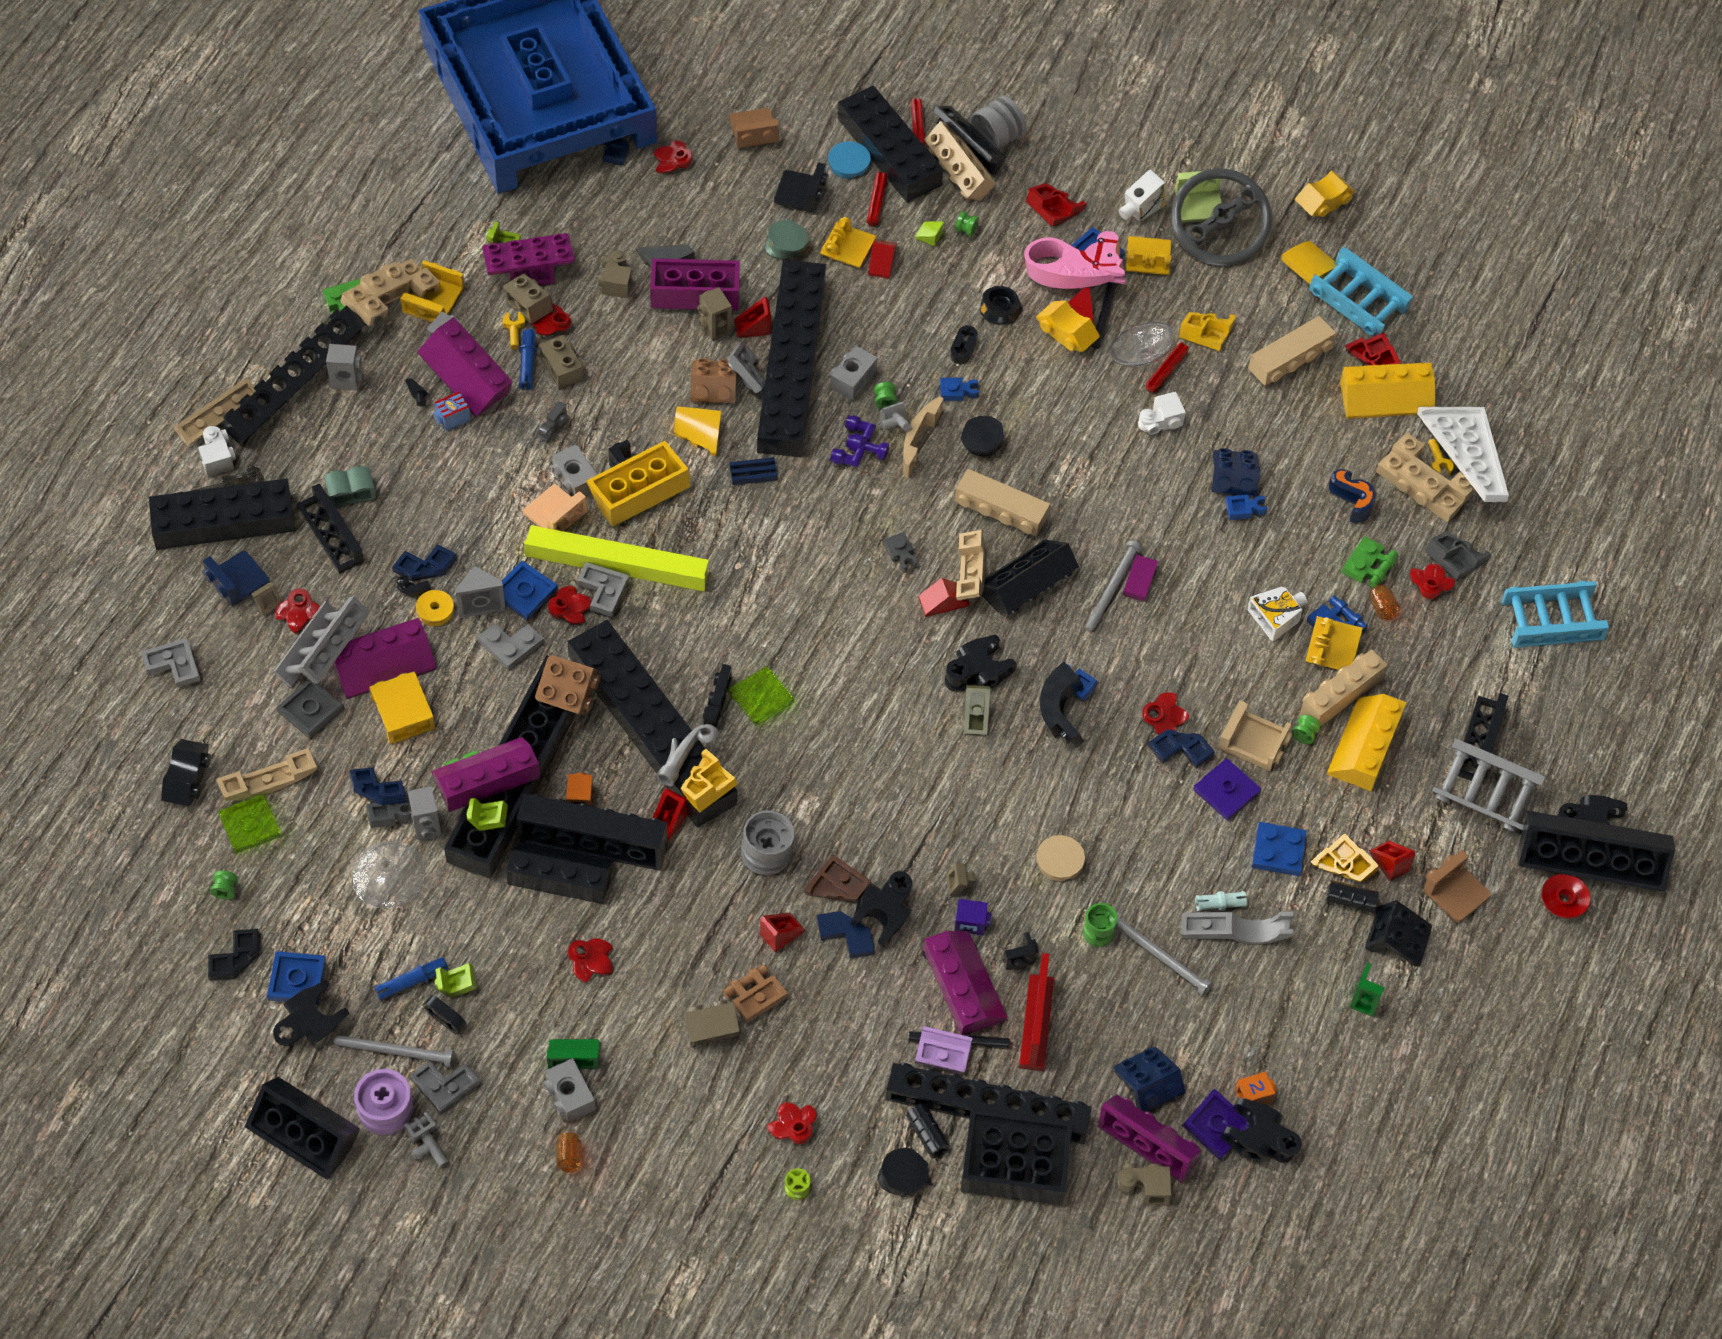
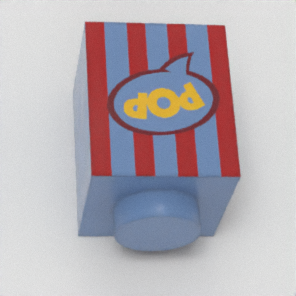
M459 391L434 402V418L438 424L443 425L446 431L470 421L469 407Z

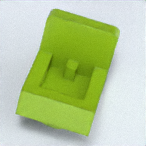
M494 222L492 229H488L486 241L489 244L521 240V234L500 230L499 222Z
M472 798L467 809V820L479 831L505 827L508 805L504 801L481 804L476 798Z
M470 963L450 971H446L441 967L436 969V987L450 998L477 989L474 966Z

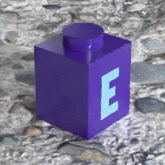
M959 899L954 931L965 929L970 934L984 936L985 927H990L992 912H987L988 902Z

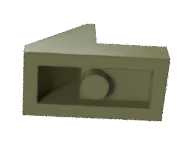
M966 685L964 734L987 735L990 686Z

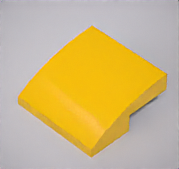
M1311 241L1296 245L1283 253L1281 260L1309 284H1311L1315 274L1324 279L1337 266L1334 264L1335 261Z

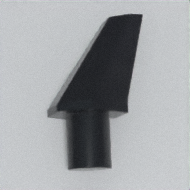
M412 378L406 379L405 382L411 392V396L416 399L417 406H424L426 404L425 396L428 395V392Z

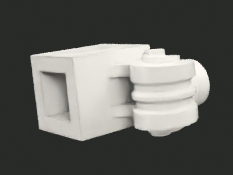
M1172 392L1155 397L1153 410L1144 409L1140 412L1138 422L1140 430L1154 435L1161 429L1164 431L1183 426L1186 412L1177 393Z
M215 426L207 427L203 431L205 445L198 447L207 477L234 470L232 460H236L232 446L227 447L226 443L229 442L226 430H220Z

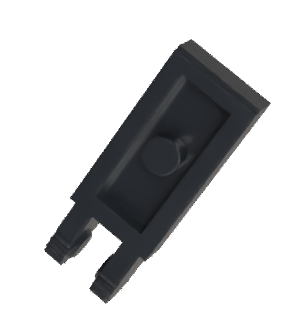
M722 664L721 671L715 674L713 685L716 688L714 692L709 694L708 706L705 707L703 713V725L710 724L717 727L732 680L731 665Z

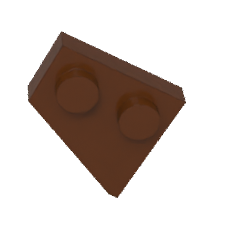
M832 854L806 886L804 893L809 896L857 903L872 882Z

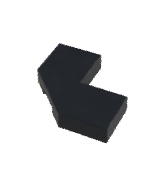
M259 929L233 930V953L208 955L209 981L235 979L259 956Z

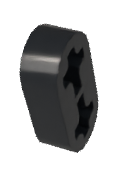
M965 325L959 328L950 352V358L954 363L965 364L970 359L977 341V330L974 327ZM966 335H970L967 341H964V337H966ZM961 348L964 349V353H961V355L957 354Z
M431 995L423 1003L427 1013L452 1033L458 1034L466 1026V1021L463 1017L435 995Z

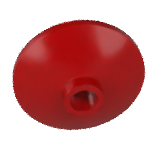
M1565 874L1554 875L1544 883L1541 890L1544 906L1552 914L1561 918L1571 919L1579 917L1585 913L1590 904V892L1587 886L1575 876ZM1560 898H1565L1568 902H1564Z

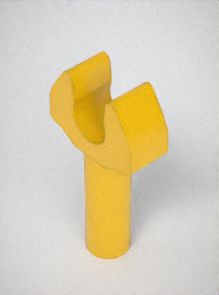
M508 312L503 317V328L510 330V348L512 350L519 349V329L525 328V318L521 312H518V320L514 322L510 321Z
M1431 439L1428 444L1435 462H1432L1430 467L1439 474H1441L1440 467L1446 469L1448 476H1451L1454 467L1453 460L1443 458L1437 440Z

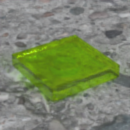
M768 666L728 689L729 695L755 726L794 703L793 696Z
M264 794L217 811L235 854L281 837Z

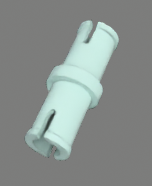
M1219 891L1213 895H1196L1195 904H1199V906H1196L1197 911L1209 909L1224 911L1226 908L1246 907L1247 898H1243L1246 896L1245 891L1235 893Z

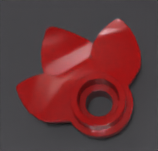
M679 140L672 141L669 146H660L653 152L654 156L660 160L656 168L658 173L672 172L677 167L687 168L692 163V152L686 149L684 142Z
M552 304L553 311L531 325L537 328L536 334L546 336L557 331L563 332L568 330L572 324L571 318L566 312H563L561 307Z
M1429 564L1425 570L1411 568L1410 570L1411 581L1419 586L1421 595L1427 599H1435L1442 591H1450L1455 586V579L1445 577L1444 568L1438 564Z
M565 586L560 588L556 596L549 600L548 610L551 616L555 618H564L572 624L585 623V618L582 613L590 609L592 600L584 594H577L575 586Z
M294 589L289 593L288 599L280 602L276 607L275 619H286L288 627L294 634H297L307 621L310 622L320 606L311 601V596L305 589ZM298 596L303 597V601L300 603L295 602V598Z
M1162 693L1155 702L1146 704L1142 710L1143 720L1147 724L1152 725L1158 735L1167 729L1176 731L1175 726L1183 724L1189 718V714L1183 708L1175 705L1176 693ZM1155 711L1158 717L1152 718L1149 713Z
M593 938L588 942L584 940L573 941L568 947L567 953L569 959L573 962L575 976L587 983L592 973L600 975L611 974L612 964L607 954L612 950L613 946L600 938ZM577 948L584 950V954H579Z
M782 1103L778 1108L779 1119L767 1124L768 1131L778 1139L789 1138L796 1144L808 1142L813 1133L812 1125L817 1118L815 1109L811 1105H806L799 1109L793 1103Z

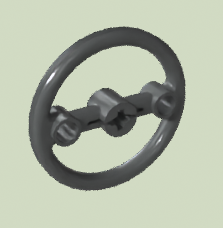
M1216 168L1199 172L1182 185L1173 201L1171 222L1177 240L1190 255L1208 264L1228 266L1246 261L1261 249L1270 233L1272 213L1267 196L1254 180L1235 170ZM1227 179L1245 187L1240 191L1238 197L1229 204L1220 203L1216 205L1210 218L1203 223L1193 225L1188 231L1184 230L1181 221V209L1185 197L1195 186L1207 180ZM1242 196H1248L1251 201H1244ZM1253 204H1259L1262 214L1261 229L1255 241L1248 248L1232 255H1215L1198 247L1204 238L1214 230L1222 231L1227 229L1233 216L1241 210H1248ZM1197 232L1201 235V238H1194L1191 233Z

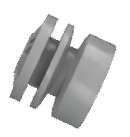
M1007 96L998 97L995 101L990 102L988 106L974 112L970 117V124L999 150L1026 132V121L1022 111Z
M760 811L753 814L746 821L743 829L741 859L744 865L754 873L760 875L779 873L788 866L791 859L795 837L794 827L787 817L776 811Z

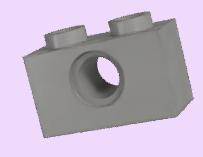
M329 344L326 364L331 389L358 391L359 382H363L364 369L361 368L362 357L358 355L357 346Z
M855 345L850 352L845 353L839 366H835L831 370L829 378H831L830 388L853 400L876 373L878 357Z
M575 444L552 455V473L556 478L561 479L565 492L572 496L579 491L585 496L591 494L587 480L597 474L578 446Z
M432 786L408 791L417 840L432 839L437 835H441Z
M573 1058L545 1071L546 1081L543 1082L549 1096L553 1094L557 1101L554 1103L556 1111L560 1117L564 1115L567 1123L596 1111L595 1100ZM566 1089H572L574 1091L572 1094L569 1095L562 1093Z

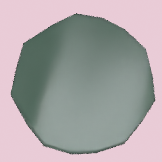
M792 220L775 222L769 228V240L766 243L765 250L771 257L778 259H792L798 256L809 243L806 229Z

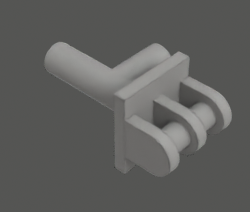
M904 402L884 407L879 411L880 417L883 420L882 427L884 430L900 426L904 431L911 429V424L907 420Z
M424 1112L423 1116L419 1119L417 1117L414 1118L413 1123L404 1124V1128L412 1139L413 1144L421 1139L424 1142L423 1145L411 1151L416 1160L430 1152L439 1167L448 1163L445 1155L431 1135L436 1130V1123L433 1122L427 1112Z

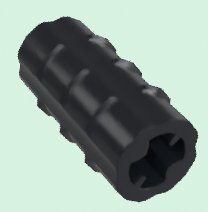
M1331 880L1326 901L1374 913L1379 892Z
M920 1103L909 1109L906 1117L911 1127L915 1130L917 1137L924 1145L923 1148L927 1150L931 1158H937L950 1149V1144L945 1134L941 1131L939 1124L932 1116L933 1113L929 1111L925 1103Z

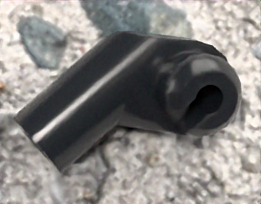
M400 576L396 580L398 584L396 587L399 592L410 597L431 591L428 580L418 584L409 582L407 576Z

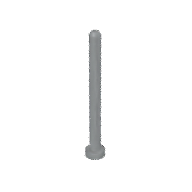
M1130 540L1127 543V552L1086 624L1087 631L1091 632L1095 629L1133 558L1141 553L1143 547L1138 542Z
M1117 917L1116 928L1198 988L1197 993L1201 996H1204L1213 984L1212 981L1208 978L1205 980L1201 979L1140 932Z
M340 1035L335 1036L333 1043L338 1046L443 1062L444 1067L449 1068L452 1067L455 1057V1051L447 1049L445 1053Z

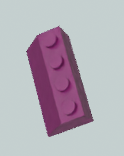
M652 258L651 308L698 309V305H700L699 295L719 287L731 304L732 310H739L740 261Z
M452 317L437 328L417 351L418 355L453 393L459 391L468 405L469 411L475 417H478L510 393L513 381L455 317Z
M420 618L350 640L333 663L346 699L370 692V686L375 685L379 681L396 678L403 673L415 671L416 676L437 670Z
M522 737L431 771L449 812L469 805L472 798L480 801L540 778L539 763L530 744Z
M947 930L924 939L923 951L960 1035H968L1008 1019L969 931Z
M1116 1094L1102 1105L1098 1128L1152 1164L1170 1167V1176L1180 1183L1185 1181L1201 1156L1202 1150L1199 1149L1195 1142L1185 1140L1177 1134L1175 1129L1168 1125L1164 1126L1151 1113L1143 1112L1126 1097L1122 1098Z

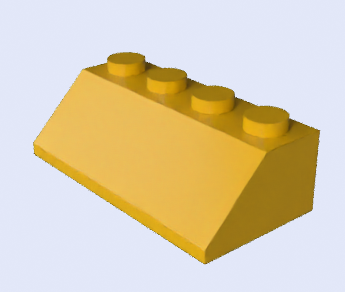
M1431 362L1343 368L1340 387L1347 419L1417 415L1418 407H1435V377Z
M666 441L587 480V484L600 512L612 527L691 487L688 467Z
M1386 694L1359 697L1326 775L1372 791L1407 702Z

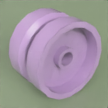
M377 1069L367 1073L358 1082L354 1091V1102L358 1118L362 1126L367 1130L379 1135H388L402 1130L404 1124L410 1122L413 1114V1099L410 1086L406 1078L400 1073L390 1069Z

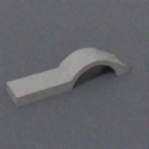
M1233 912L1182 913L1181 935L1182 939H1233L1245 944H1268L1293 937V929H1290V920L1293 919V912H1279L1276 916L1265 920L1242 919Z

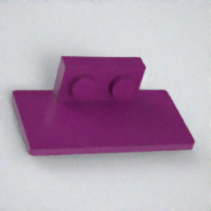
M568 233L512 240L503 243H491L482 246L488 275L509 273L510 281L525 273L530 279L536 280L539 286L555 283L553 266L575 262Z

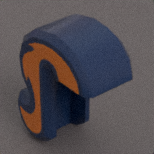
M1337 469L1331 475L1329 483L1330 493L1356 504L1349 522L1359 523L1365 521L1371 515L1377 494L1374 486L1362 479L1351 480V471Z

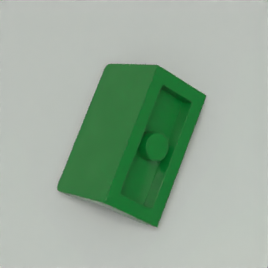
M1367 962L1350 1008L1373 1017L1384 987L1366 980L1372 965Z
M550 1039L549 1048L547 1049L548 1069L572 1058L578 1069H599V1040Z

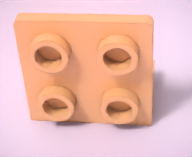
M553 484L523 509V514L538 527L564 532L587 512L586 496L580 491L574 496H570L559 486Z

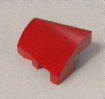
M1047 183L1031 187L1026 198V202L1052 227L1074 217L1085 209L1087 205L1082 200L1080 203H1076L1068 199V193L1059 191Z
M1384 332L1370 339L1364 340L1362 337L1345 345L1346 351L1368 366L1401 364Z

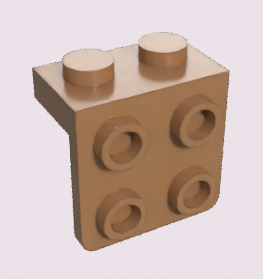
M769 108L731 113L729 115L737 148L779 142V123L777 119H773Z
M700 358L693 361L691 371V402L735 403L737 373L730 368L727 359L710 361L707 358Z
M550 655L547 659L535 698L537 701L585 716L586 712L591 710L593 704L591 696L593 690L599 686L601 679L600 671Z
M1463 850L1459 851L1456 855L1450 854L1443 861V865L1439 869L1433 868L1426 875L1427 881L1423 889L1455 922L1463 921L1487 901L1491 895L1490 891L1464 868L1469 856Z

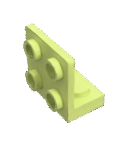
M1199 172L1178 173L1175 187L1176 195L1182 185ZM1221 179L1202 182L1188 193L1181 209V220L1183 223L1201 222L1210 218L1214 207L1222 203L1219 193Z

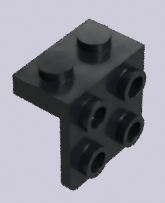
M818 162L814 175L785 170L778 185L774 203L815 213L818 202L822 201L823 187L827 186L829 174L826 173V164Z

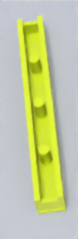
M533 525L530 526L527 539L524 541L525 557L583 568L585 562L629 575L632 578L704 592L706 589L705 585L709 574L707 569L709 560Z

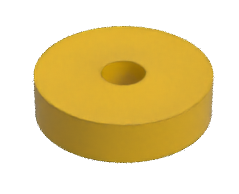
M427 591L417 600V616L422 623L428 626L444 625L453 617V600L444 591Z

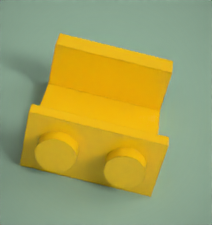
M423 260L421 263L422 269L427 268L440 281L439 289L435 293L432 289L426 291L424 298L418 297L414 291L411 294L404 292L400 298L403 313L433 322L441 312L450 314L465 288L463 273L457 270L448 269L437 263Z
M415 671L400 674L398 677L387 681H379L369 687L373 703H376L390 744L435 729L433 714Z

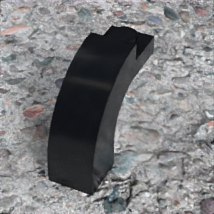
M1063 661L1051 672L1042 687L1040 711L1043 720L1055 738L1061 735L1068 744L1072 741L1078 748L1085 741L1077 729L1065 718V707L1068 700L1084 685L1079 676Z

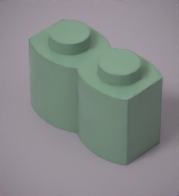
M355 466L348 471L335 470L324 475L327 495L335 507L346 506L353 502H367L376 498L375 487L368 466Z

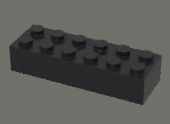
M874 85L838 102L837 119L857 143L866 147L873 163L882 173L885 172L887 174V180L906 203L942 186L943 167Z
M288 478L149 496L151 530L156 550L295 532L292 497Z
M539 794L523 795L516 818L519 841L614 859L615 862L658 871L662 869L668 848L667 822H663L660 819L642 818L633 813H618L608 808H593L583 803L578 805L563 799L544 798Z
M1527 810L1517 851L1518 866L1664 892L1675 853V844L1672 835Z

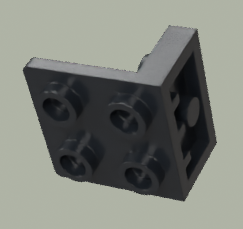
M1398 900L1378 906L1365 948L1370 952L1390 948L1414 966L1421 965L1432 925Z

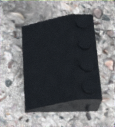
M971 1109L960 1192L1063 1206L1073 1122Z

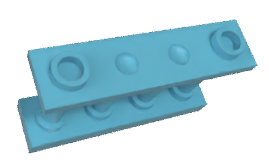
M1345 246L1338 252L1334 263L1337 266L1324 279L1315 274L1309 286V290L1315 296L1324 300L1373 337L1382 333L1385 326L1382 322L1395 309L1404 314L1408 310L1413 298L1411 294ZM1343 272H1346L1354 279L1339 292L1330 284ZM1362 284L1371 292L1357 305L1347 297ZM1377 297H1380L1388 305L1376 317H1373L1365 309Z
M1579 581L1577 583L1521 588L1515 586L1506 589L1501 601L1502 605L1513 604L1519 627L1515 629L1512 637L1513 648L1604 640L1609 629L1607 620L1598 621L1595 619L1590 601L1597 586L1596 581ZM1568 599L1581 600L1586 622H1573ZM1558 600L1564 624L1553 625L1550 623L1545 601ZM1535 602L1541 626H1529L1527 624L1522 603Z

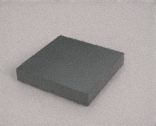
M310 679L276 707L277 712L309 739L314 737L345 709L339 700L318 683L314 684Z

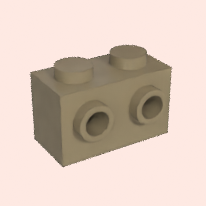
M525 273L503 286L506 302L517 312H521L524 318L531 324L553 311L550 293L547 290H543L536 280L530 279Z
M718 287L699 295L700 305H698L700 319H698V324L701 330L706 331L712 341L732 333V306L721 289Z
M564 335L539 344L540 358L559 389L583 380L584 363L580 357L577 358L572 342H568Z
M727 1000L717 1001L713 1003V1007L703 1009V1006H695L689 1008L687 1013H684L691 1047L740 1036L733 1002L728 1003Z

